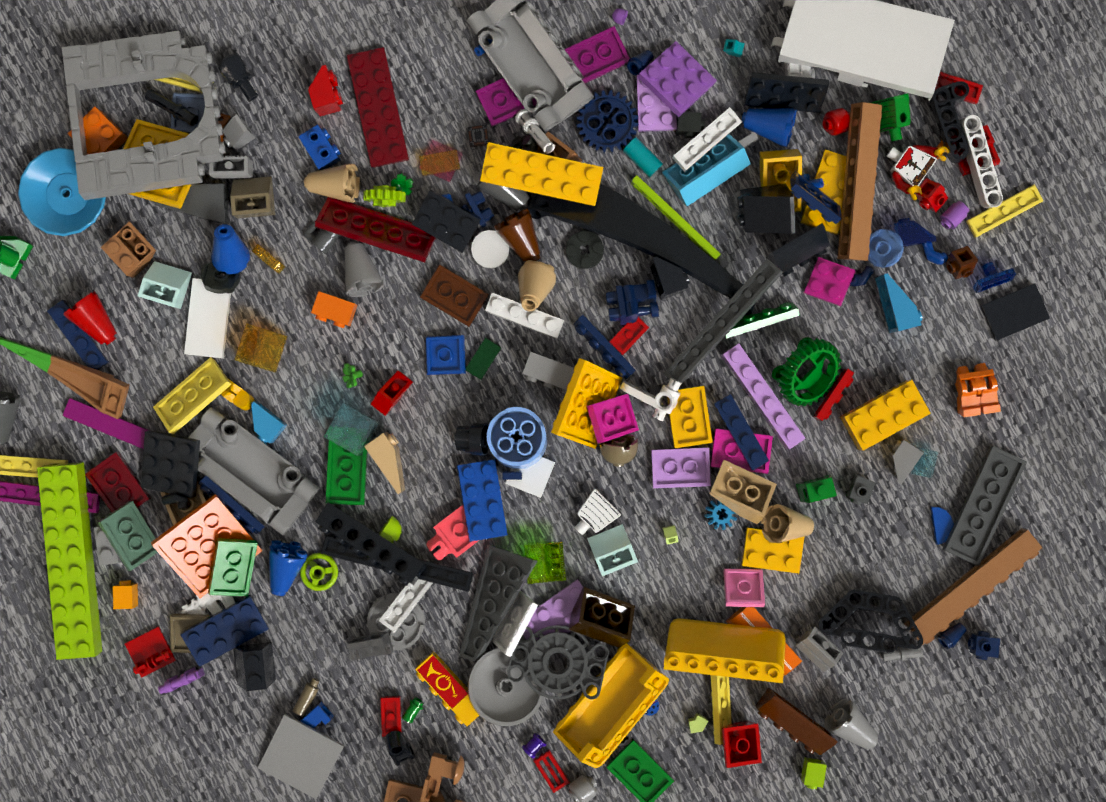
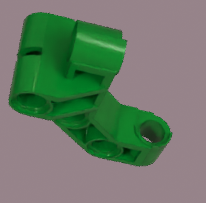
M0 236V273L16 280L24 265L19 262L20 259L26 261L34 246L16 236Z

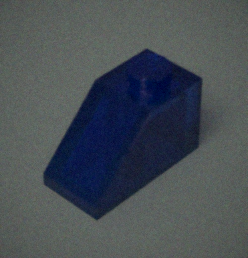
M910 218L899 219L898 223H894L895 232L902 239L903 247L937 242L936 236L914 220L910 221Z

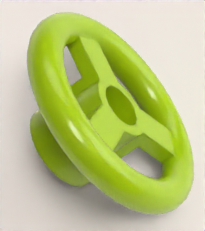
M314 553L307 557L300 570V576L308 588L315 591H323L330 588L336 582L338 567L332 557L322 555L321 553ZM314 559H324L329 562L331 567L324 568L321 565H317ZM308 564L311 567L309 575L310 578L313 580L312 583L307 579L306 576V567ZM316 569L321 570L320 576L316 574ZM332 573L331 579L326 584L318 585V582L325 577V574Z

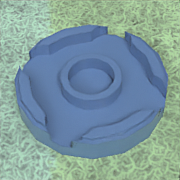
M880 229L870 235L868 261L874 266L882 268L891 267L896 264L902 257L904 249L900 236L893 230Z

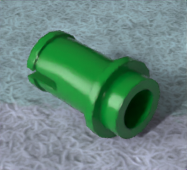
M417 697L411 699L410 705L404 715H402V718L408 723H413L418 712L424 708V702Z

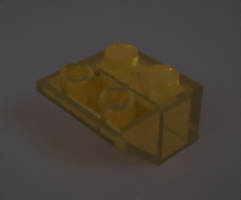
M246 323L234 360L276 372L288 336Z

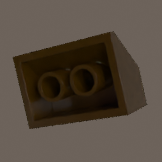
M584 587L571 612L569 630L620 648L631 640L635 605Z

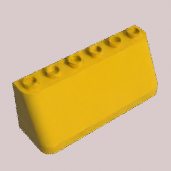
M677 618L669 626L664 670L783 683L785 634L779 629Z
M626 643L618 648L615 656L607 662L599 696L592 700L586 698L582 693L575 705L569 708L566 716L557 723L553 733L580 762L593 768H598L605 763L666 688L669 678ZM590 685L586 693L590 696L595 695L597 687Z

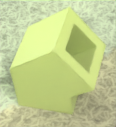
M674 525L662 528L667 545L678 542V535Z
M696 713L694 718L688 719L690 733L703 732L708 719Z

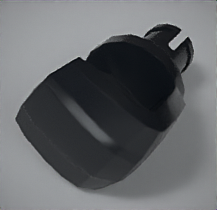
M238 53L229 54L218 65L220 73L233 89H241L248 102L256 99L258 94L249 82L252 75L250 72L246 73L242 57Z

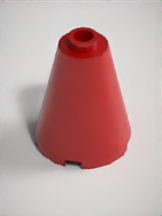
M95 291L74 304L72 309L69 308L63 313L68 320L101 345L103 343L109 345L116 339L114 335L117 332Z

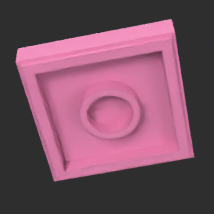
M724 569L726 606H765L762 569Z

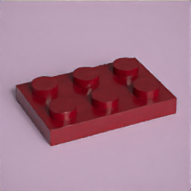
M115 452L85 474L111 512H114L129 501H133L135 506L139 508L151 499L147 491L141 488V483L119 452Z

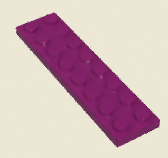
M615 26L565 49L582 73V80L585 84L628 64L630 59ZM504 78L476 91L492 127L515 117L520 110L525 109ZM534 98L532 103L533 106L536 107L537 100Z

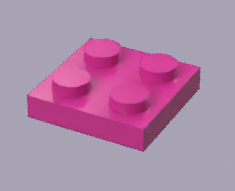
M818 257L804 293L841 307L855 270Z

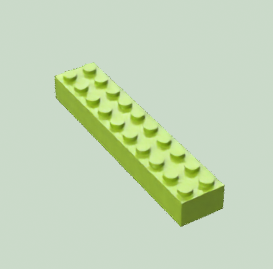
M84 462L44 465L38 467L37 472L56 660L96 657L102 652Z

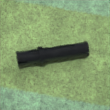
M149 89L146 92L145 99L169 112L175 119H181L190 126L197 124L198 116L186 110V107L182 104L174 103L153 89Z

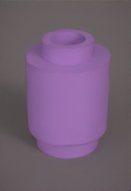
M961 201L953 203L940 216L941 225L946 229H955L967 217L968 207Z

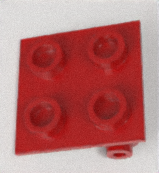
M159 626L125 643L135 664L133 671L135 674L139 673L141 678L176 661Z

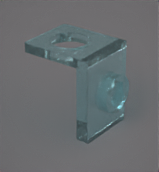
M920 448L924 453L916 463L914 470L911 471V474L932 478L938 452Z

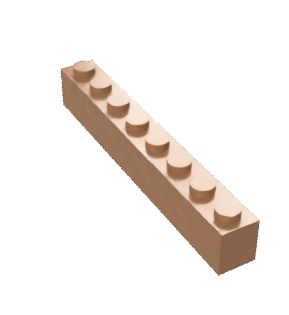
M866 102L851 104L837 259L868 261L875 178L877 175L880 123L882 118V105Z
M1021 528L985 557L979 566H974L912 617L923 637V644L933 641L934 636L939 631H945L950 626L949 623L954 619L958 620L961 618L965 610L976 606L981 597L992 593L997 584L1004 583L1008 580V575L1013 571L1020 570L1024 566V562L1035 558L1039 554L1038 551L1042 549V546L1029 530ZM909 620L904 623L906 628L910 626Z

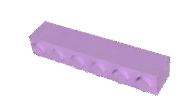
M738 343L721 354L725 363L784 447L790 450L806 439L741 345Z

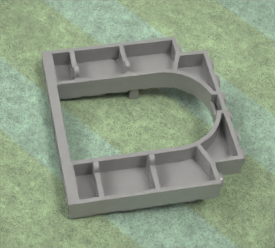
M172 31L163 34L158 33L141 37L62 47L78 190L84 200L202 183V175H205L203 164L224 161L223 154L226 153L224 142H221L220 138L223 135L221 123L218 124V117H221L219 106H216L215 102L218 99L216 87L213 88V82L216 81L214 70H211L210 64H213L212 53L207 51L205 45L188 48L186 38H182L179 31ZM161 78H180L191 82L203 93L205 101L203 117L198 127L187 137L164 144L153 145L152 142H144V146L87 154L80 90Z

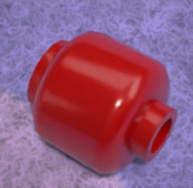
M844 108L828 111L822 122L824 130L830 135H839L849 130L850 113Z

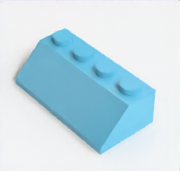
M728 134L685 172L675 163L662 173L678 198L686 206H689L751 163L745 148Z

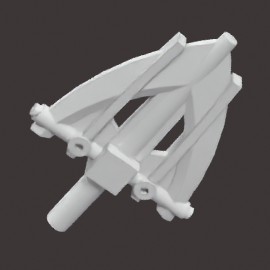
M207 593L199 598L196 595L197 599L193 598L191 600L192 603L181 607V613L208 615L205 611L207 608L214 615L223 610L216 600H220L225 608L233 605L235 601L233 596L209 595Z

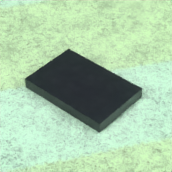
M1036 283L981 305L995 341L1050 319Z

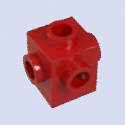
M928 178L919 186L922 194L915 193L919 200L918 204L924 210L930 209L934 212H937L948 199L944 186Z

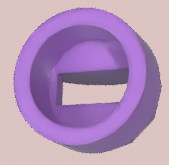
M621 8L616 9L612 14L613 21L623 25L628 11Z

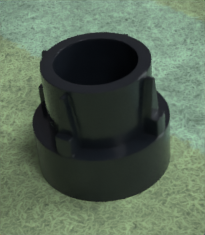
M473 423L471 426H458L455 433L456 450L465 451L466 453H471V455L486 456L489 451L487 443L489 425L487 423Z

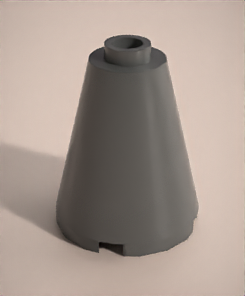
M485 182L477 184L481 191L515 211L525 209L530 203L528 202L530 197L526 191Z
M0 392V446L9 441L21 399L20 395L14 397V393Z

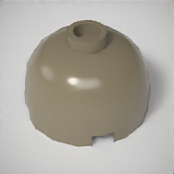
M631 434L623 435L600 443V452L607 462L612 463L613 466H624V464L629 463L635 458L638 450V439L634 440L635 436Z

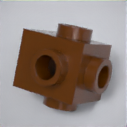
M965 246L950 253L946 268L955 280L961 277L966 278L973 273L978 259L971 249Z

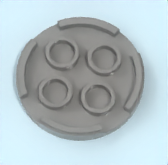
M389 593L380 597L370 608L367 617L370 635L388 632L393 650H402L414 645L422 635L425 626L424 612L419 603H417L395 633L379 622L380 618L400 593Z

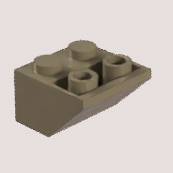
M272 177L233 180L230 195L232 216L239 219L275 215Z

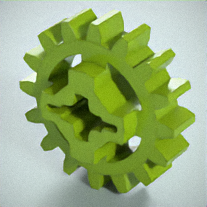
M387 185L373 186V189L363 192L364 201L373 202V206L396 207V203H403L406 199L405 192L396 191V187Z

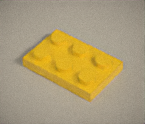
M705 387L679 389L678 391L681 394L678 398V403L671 414H669L674 448L713 443ZM667 397V404L669 405L670 399Z
M747 527L742 566L799 574L804 537L782 543H771L764 537L762 529Z

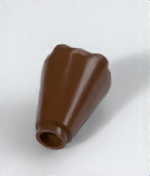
M528 208L518 212L517 216L514 213L504 218L505 223L502 221L494 226L497 234L523 262L527 260L537 261L541 258L532 217Z

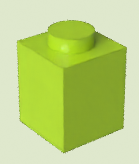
M804 757L801 781L806 785L805 787L809 789L823 788L827 767L823 760Z

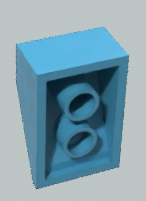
M889 274L876 277L875 281L889 333L921 326L922 314L920 310H917V306Z

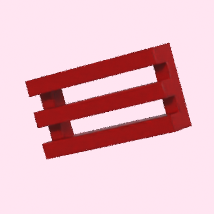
M550 749L533 759L553 793L570 783ZM547 756L552 761L553 765L559 772L564 782L561 783L560 779L558 778L555 771L546 759ZM541 760H543L544 764L546 765L549 772L558 784L556 787L554 786L551 779L549 778L544 768L540 764Z

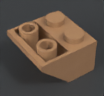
M130 221L101 247L126 276L132 278L149 264L156 252V249Z

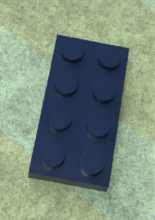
M249 595L184 630L180 635L200 667L267 631L269 627L253 598Z

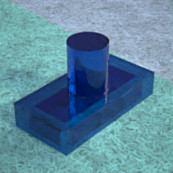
M993 262L986 263L982 266L986 277L977 280L973 288L975 293H979L1012 281L1016 276L1014 268L997 273Z

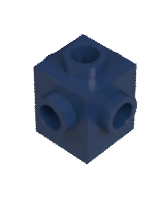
M978 631V634L971 633V638L968 639L970 653L976 655L977 659L988 660V657H999L1000 638L990 635V632Z

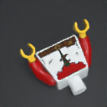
M912 145L906 147L903 152L892 147L886 156L895 162L890 172L892 173L891 177L896 188L906 194H910L911 199L916 200L917 197L914 193L922 194L919 184L937 159L935 157L938 156L941 161H946V157L941 154L944 152L950 153L947 147L936 148L927 145Z

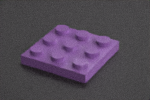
M677 41L638 75V78L678 117L717 81Z

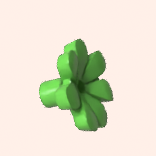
M349 363L344 364L343 374L345 376L342 378L346 383V387L357 386L356 378L363 376L362 371H355V366Z

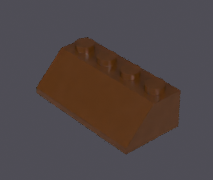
M769 687L755 705L759 710L757 713L766 720L769 717L774 721L773 725L780 731H783V729L788 731V736L797 743L799 740L804 743V748L811 754L816 752L822 755L838 742L829 731Z

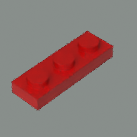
M850 369L843 370L813 415L815 419L823 421L829 418L833 411L831 410L833 404H837L843 396L841 392L853 382V371Z

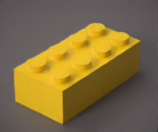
M906 380L840 416L857 449L864 451L931 413L913 380Z

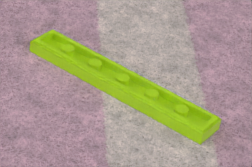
M636 175L632 179L631 185L696 246L714 260L721 255L641 178Z

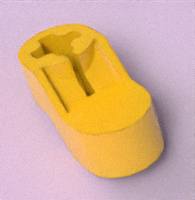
M229 380L231 385L220 395L244 411L250 410L254 397Z

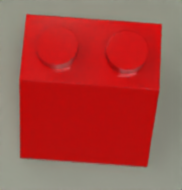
M743 721L730 723L722 728L725 768L762 763L758 723Z

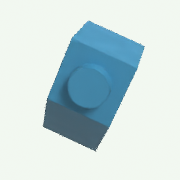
M253 401L251 408L254 431L258 434L257 438L264 443H274L287 424L258 401Z

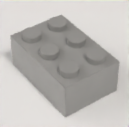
M530 352L522 374L526 375V380L534 383L537 380L544 382L543 386L553 390L555 387L561 388V393L566 394L567 385L571 381L574 368Z

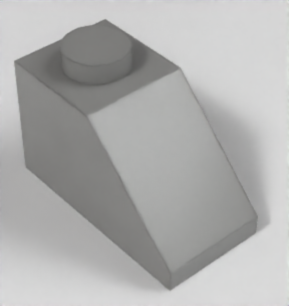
M237 114L232 117L223 129L224 141L229 148L233 146L236 150L256 138L246 122Z
M904 439L902 442L898 440L892 449L895 451L893 459L898 483L901 485L924 453L922 449L907 439Z

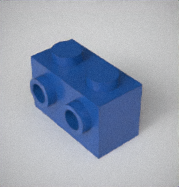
M317 124L298 136L319 170L328 169L341 161L338 156L341 153L335 144L331 145L328 139L331 137L325 127L321 129Z

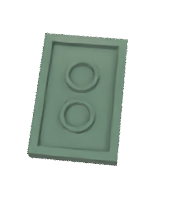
M133 501L127 502L97 522L127 571H132L158 553L151 544L156 538Z

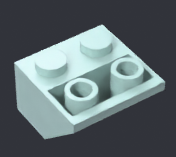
M154 261L142 279L138 297L181 309L192 272Z
M623 524L587 538L602 576L638 562Z

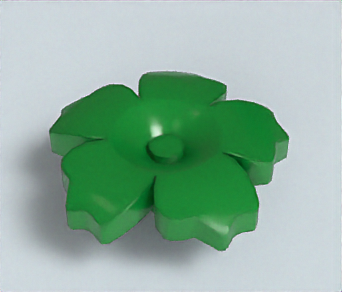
M401 173L397 175V178L391 180V186L396 187V191L405 192L406 195L412 193L410 189L414 182L412 178L406 179L407 177Z

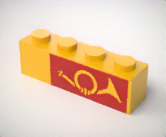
M435 651L417 665L415 669L417 677L422 682L426 681L429 684V690L435 696L439 695L443 700L442 704L448 710L451 709L456 714L455 718L460 724L464 723L468 726L479 716L469 700L468 688Z

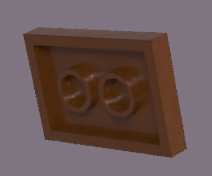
M439 265L420 298L470 327L489 294Z

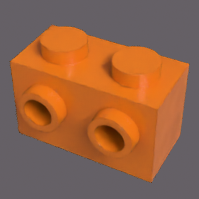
M318 291L311 313L316 315L315 319L324 322L329 319L334 321L333 325L344 328L345 325L351 326L358 305Z

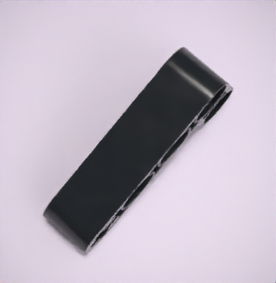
M963 81L936 89L930 99V105L944 147H947L950 152L947 153L948 159L952 163L962 162L969 152L954 107L955 104L963 102L969 94V86ZM961 89L963 95L957 96L954 90ZM942 95L945 101L938 102L935 96ZM948 113L951 119L944 120L941 114ZM954 131L957 137L952 139L948 136L947 132ZM956 149H957L958 152H962V154L960 155V157H959V154H954V152L956 151Z

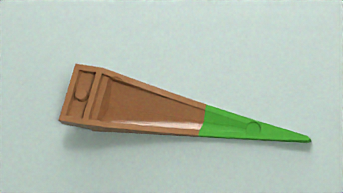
M0 337V345L56 378L100 412L116 419L122 416L130 384L114 378V375Z

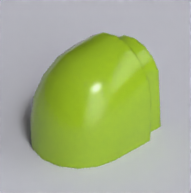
M391 515L380 530L379 535L391 543L397 542L402 533L400 522Z

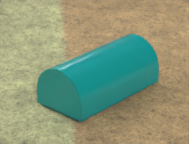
M637 137L623 150L649 178L663 166V163Z

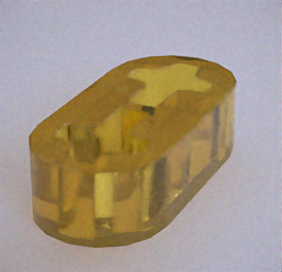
M257 244L253 248L252 252L278 274L286 267L261 245Z

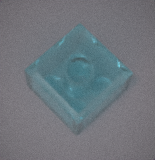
M342 403L324 437L351 453L360 456L365 449L364 446L368 444L376 430L379 421L347 403Z

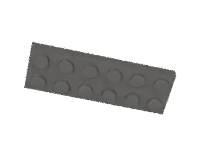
M990 445L942 550L977 566L980 565L1027 461Z

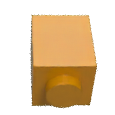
M131 580L119 581V584L113 586V609H133L138 606V583H131Z

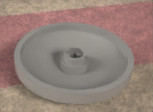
M499 648L484 654L474 664L468 678V696L474 710L487 722L498 726L518 725L535 714L544 696L535 692L529 686L525 677L519 682H513L508 678L507 670L510 656L505 655ZM517 649L515 651V657L518 659H523L526 656V653L522 650ZM514 667L511 669L510 674L513 678H519L522 672L518 667ZM532 681L531 683L541 691L542 688Z

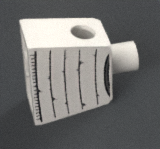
M594 488L578 510L577 515L582 520L574 528L581 535L589 528L597 533L620 517L621 513Z

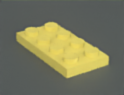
M210 357L153 408L168 432L174 435L226 390L231 383L217 362Z

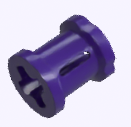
M534 733L533 738L526 745H523L522 749L534 759L536 757L535 754L543 746L545 747L547 743L537 733Z

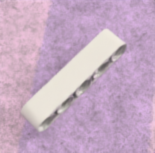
M976 115L964 117L959 122L969 152L966 158L979 202L984 208L998 207L1003 201V195L981 120ZM967 120L972 122L971 130L966 126ZM973 139H976L978 142L977 148L972 146ZM979 157L983 160L982 167L977 164ZM984 176L989 180L987 186L983 183ZM990 194L994 197V202L992 204H990L988 201V196Z

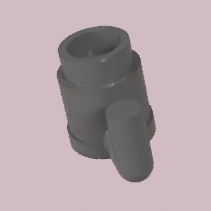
M312 222L304 232V237L324 254H327L339 235L322 229L315 236L313 233L317 230V227Z

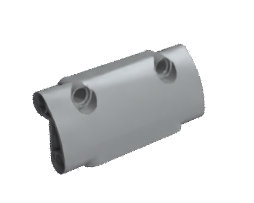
M496 0L485 11H477L467 19V23L478 36L480 46L484 49L524 108L534 115L544 131L555 127L594 98L582 80V73L530 2L526 0ZM490 35L492 36L491 44H489L488 38ZM534 98L537 100L536 107H534L532 103Z
M212 407L205 412L201 418V424L188 437L200 440L197 476L201 479L205 476L209 477L259 522L265 525L268 524L283 536L292 527L319 490V487L304 477L297 467L238 423L226 419V417ZM228 428L233 429L234 433L227 434L224 430ZM292 474L296 479L289 480L286 476Z

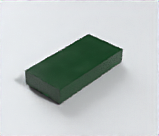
M485 338L466 367V371L482 380L500 352L501 347Z

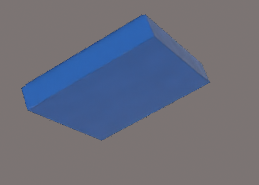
M464 335L426 337L427 375L466 374Z

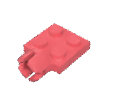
M463 505L433 527L436 530V535L426 545L429 551H432L439 545L441 548L434 552L433 556L437 560H442L451 553L457 558L478 542H469Z

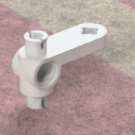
M670 378L668 385H663L660 393L656 396L626 381L622 382L620 389L655 407L656 410L652 416L654 418L657 417L660 421H664L666 413L671 414L678 403V398L681 394L678 389L682 383L680 381L677 382L674 378ZM664 396L670 399L668 406H665L662 402Z

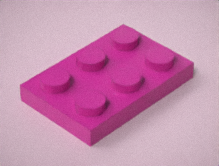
M628 394L587 406L598 444L639 430Z
M715 429L710 466L720 468L723 460H726L749 472L768 474L773 436L754 434L769 462L752 471L729 430Z

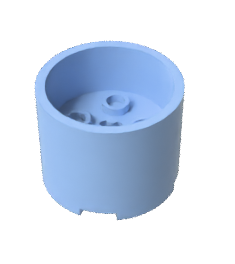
M511 407L503 410L492 419L487 430V443L490 451L501 464L512 469H525L536 464L543 456L547 446V435L542 421L534 412L522 407ZM516 433H519L520 437H522L518 442H515L512 436H516Z

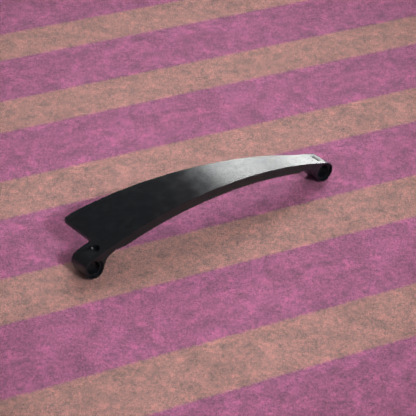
M601 183L595 206L540 194H534L528 206L533 219L539 220L544 216L554 217L563 222L626 244L652 257H658L681 268L684 273L686 272L691 277L729 298H732L744 285L668 224ZM755 304L749 309V311L745 315L752 314Z

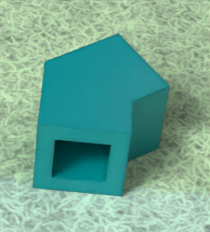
M726 39L723 51L728 55L740 58L745 43Z

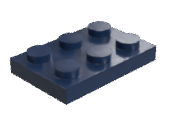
M795 171L791 175V193L798 199L803 198L808 207L814 211L817 209L828 222L832 221L837 224L842 219L839 204Z

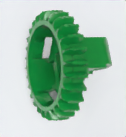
M805 337L800 340L797 349L794 352L792 351L791 355L786 358V363L774 368L772 378L777 382L778 387L781 388L780 393L783 394L787 401L797 406L812 405V402H818V398L823 399V394L828 393V389L833 387L832 383L837 381L835 377L840 374L838 369L841 368L839 364L841 362L839 358L840 353L834 345L824 339L819 340L816 338L813 340L810 337ZM825 359L830 361L826 371L827 374L822 372ZM808 360L814 366L800 380L796 373L800 366ZM806 389L807 392L800 394V396L795 393L797 390Z

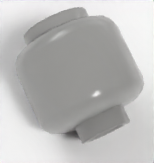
M581 775L569 785L570 791L568 793L574 802H589L597 794L595 789L597 784L591 776L587 778Z

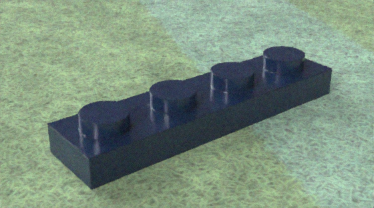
M61 300L47 312L86 366L99 370L109 363L108 359L91 336L63 315L70 307L65 300Z
M584 315L577 319L573 324L575 330L588 340L589 345L593 349H597L601 353L603 360L615 368L617 375L626 380L636 371Z
M729 394L715 402V408L751 470L753 471L769 462L732 395Z
M205 476L198 483L201 486L200 490L206 495L214 496L216 494L234 517L245 524L244 528L251 534H258L265 527L209 477Z

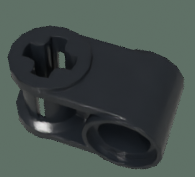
M391 731L386 735L388 753L396 766H399L401 762L407 759L415 758L411 744L407 742L400 731Z

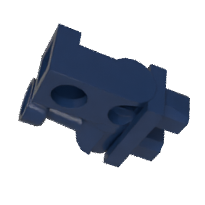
M648 280L646 284L619 285L616 286V291L606 293L607 305L617 304L618 306L616 308H608L609 321H620V325H626V323L636 322L639 316L650 314L652 318L659 317L654 280Z

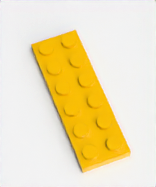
M488 142L480 182L595 206L603 167Z

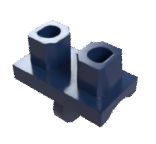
M470 192L465 194L471 210L468 209L467 205L462 206V208L480 217L481 221L479 223L482 228L487 226L486 223L494 218V214L490 207L481 212L479 211L477 206L486 201L482 192H476L472 195Z

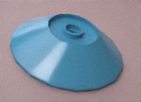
M57 148L44 151L29 162L20 178L18 196L21 209L32 225L47 234L68 236L80 233L95 223L104 209L106 197L84 200L79 194L73 149ZM69 191L70 195L65 197V193Z

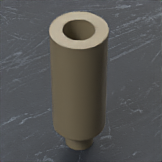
M312 678L310 683H306L292 710L295 714L305 717L319 690L317 687L318 679Z

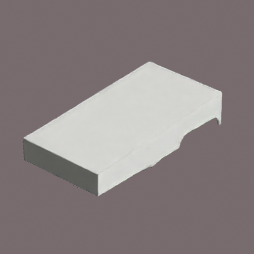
M784 0L783 7L789 6L793 9L784 38L774 37L771 46L781 47L778 62L827 69L839 73L838 81L866 88L868 84L863 82H868L926 97L930 101L935 91L955 20L877 0Z

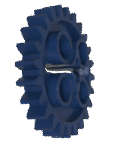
M602 90L601 96L595 92V99L589 101V104L583 106L584 109L578 110V113L582 115L577 117V121L582 122L577 125L578 129H582L579 132V136L585 135L583 143L589 141V148L595 145L596 152L599 148H602L603 154H605L606 149H609L612 154L615 147L618 151H621L620 145L622 144L626 147L628 145L626 140L631 142L633 140L631 135H636L637 133L633 129L639 125L634 122L638 119V115H633L636 112V108L630 109L632 101L626 103L627 96L620 99V92L616 96H613L612 90H610L609 95H606L605 91ZM602 105H608L611 108V110L607 113H604L601 111L600 107ZM615 108H618L617 113L611 119V124L608 123L600 136H597L598 131L604 125V119L608 120ZM623 116L626 122L619 124L616 122V118ZM596 120L599 122V126L592 128L589 126V122ZM608 131L613 132L615 135L611 140L606 139L604 136Z

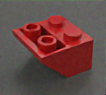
M326 65L321 66L308 89L313 109L319 116L342 111L340 105L343 104L342 96L335 87L338 86L336 75Z

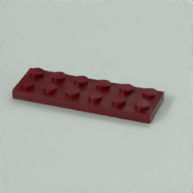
M382 47L347 55L371 168L408 161L409 156L385 48Z
M330 197L327 198L315 221V227L424 263L436 239L434 236L414 226L411 222Z

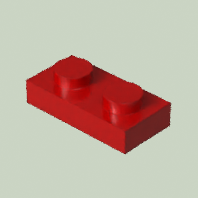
M638 317L636 322L627 323L613 337L610 343L623 356L649 327Z
M401 696L381 697L382 737H386L391 731H400L402 733Z

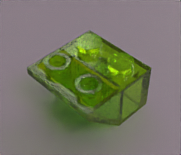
M562 541L524 543L525 556L537 560L536 565L527 578L528 584L566 580Z

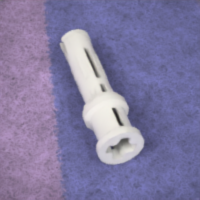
M526 109L520 110L515 116L516 122L522 125L523 131L526 134H530L544 153H551L555 145L539 128L537 120L532 118L531 112Z

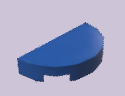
M931 507L936 545L947 541L954 523L946 510L939 507Z

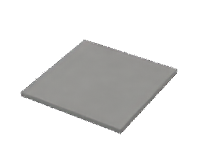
M284 714L258 769L317 799L345 745Z

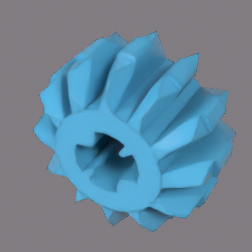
M711 500L710 504L713 507L706 506L705 508L711 511V513L705 514L706 518H711L707 523L711 525L715 522V529H718L719 525H721V529L725 530V523L732 527L730 519L736 521L737 518L732 516V514L736 513L717 500V504H715ZM723 509V512L726 514L724 517L721 516L720 519L717 511Z

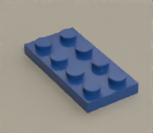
M495 460L457 465L469 542L507 536Z

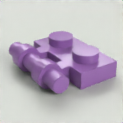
M193 667L186 670L180 677L175 675L167 679L164 685L158 687V691L160 694L170 693L183 685H188L201 678L205 673L202 668L196 670Z

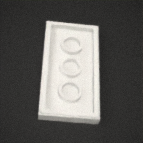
M192 279L184 354L224 359L231 293L217 294L207 291L202 279Z

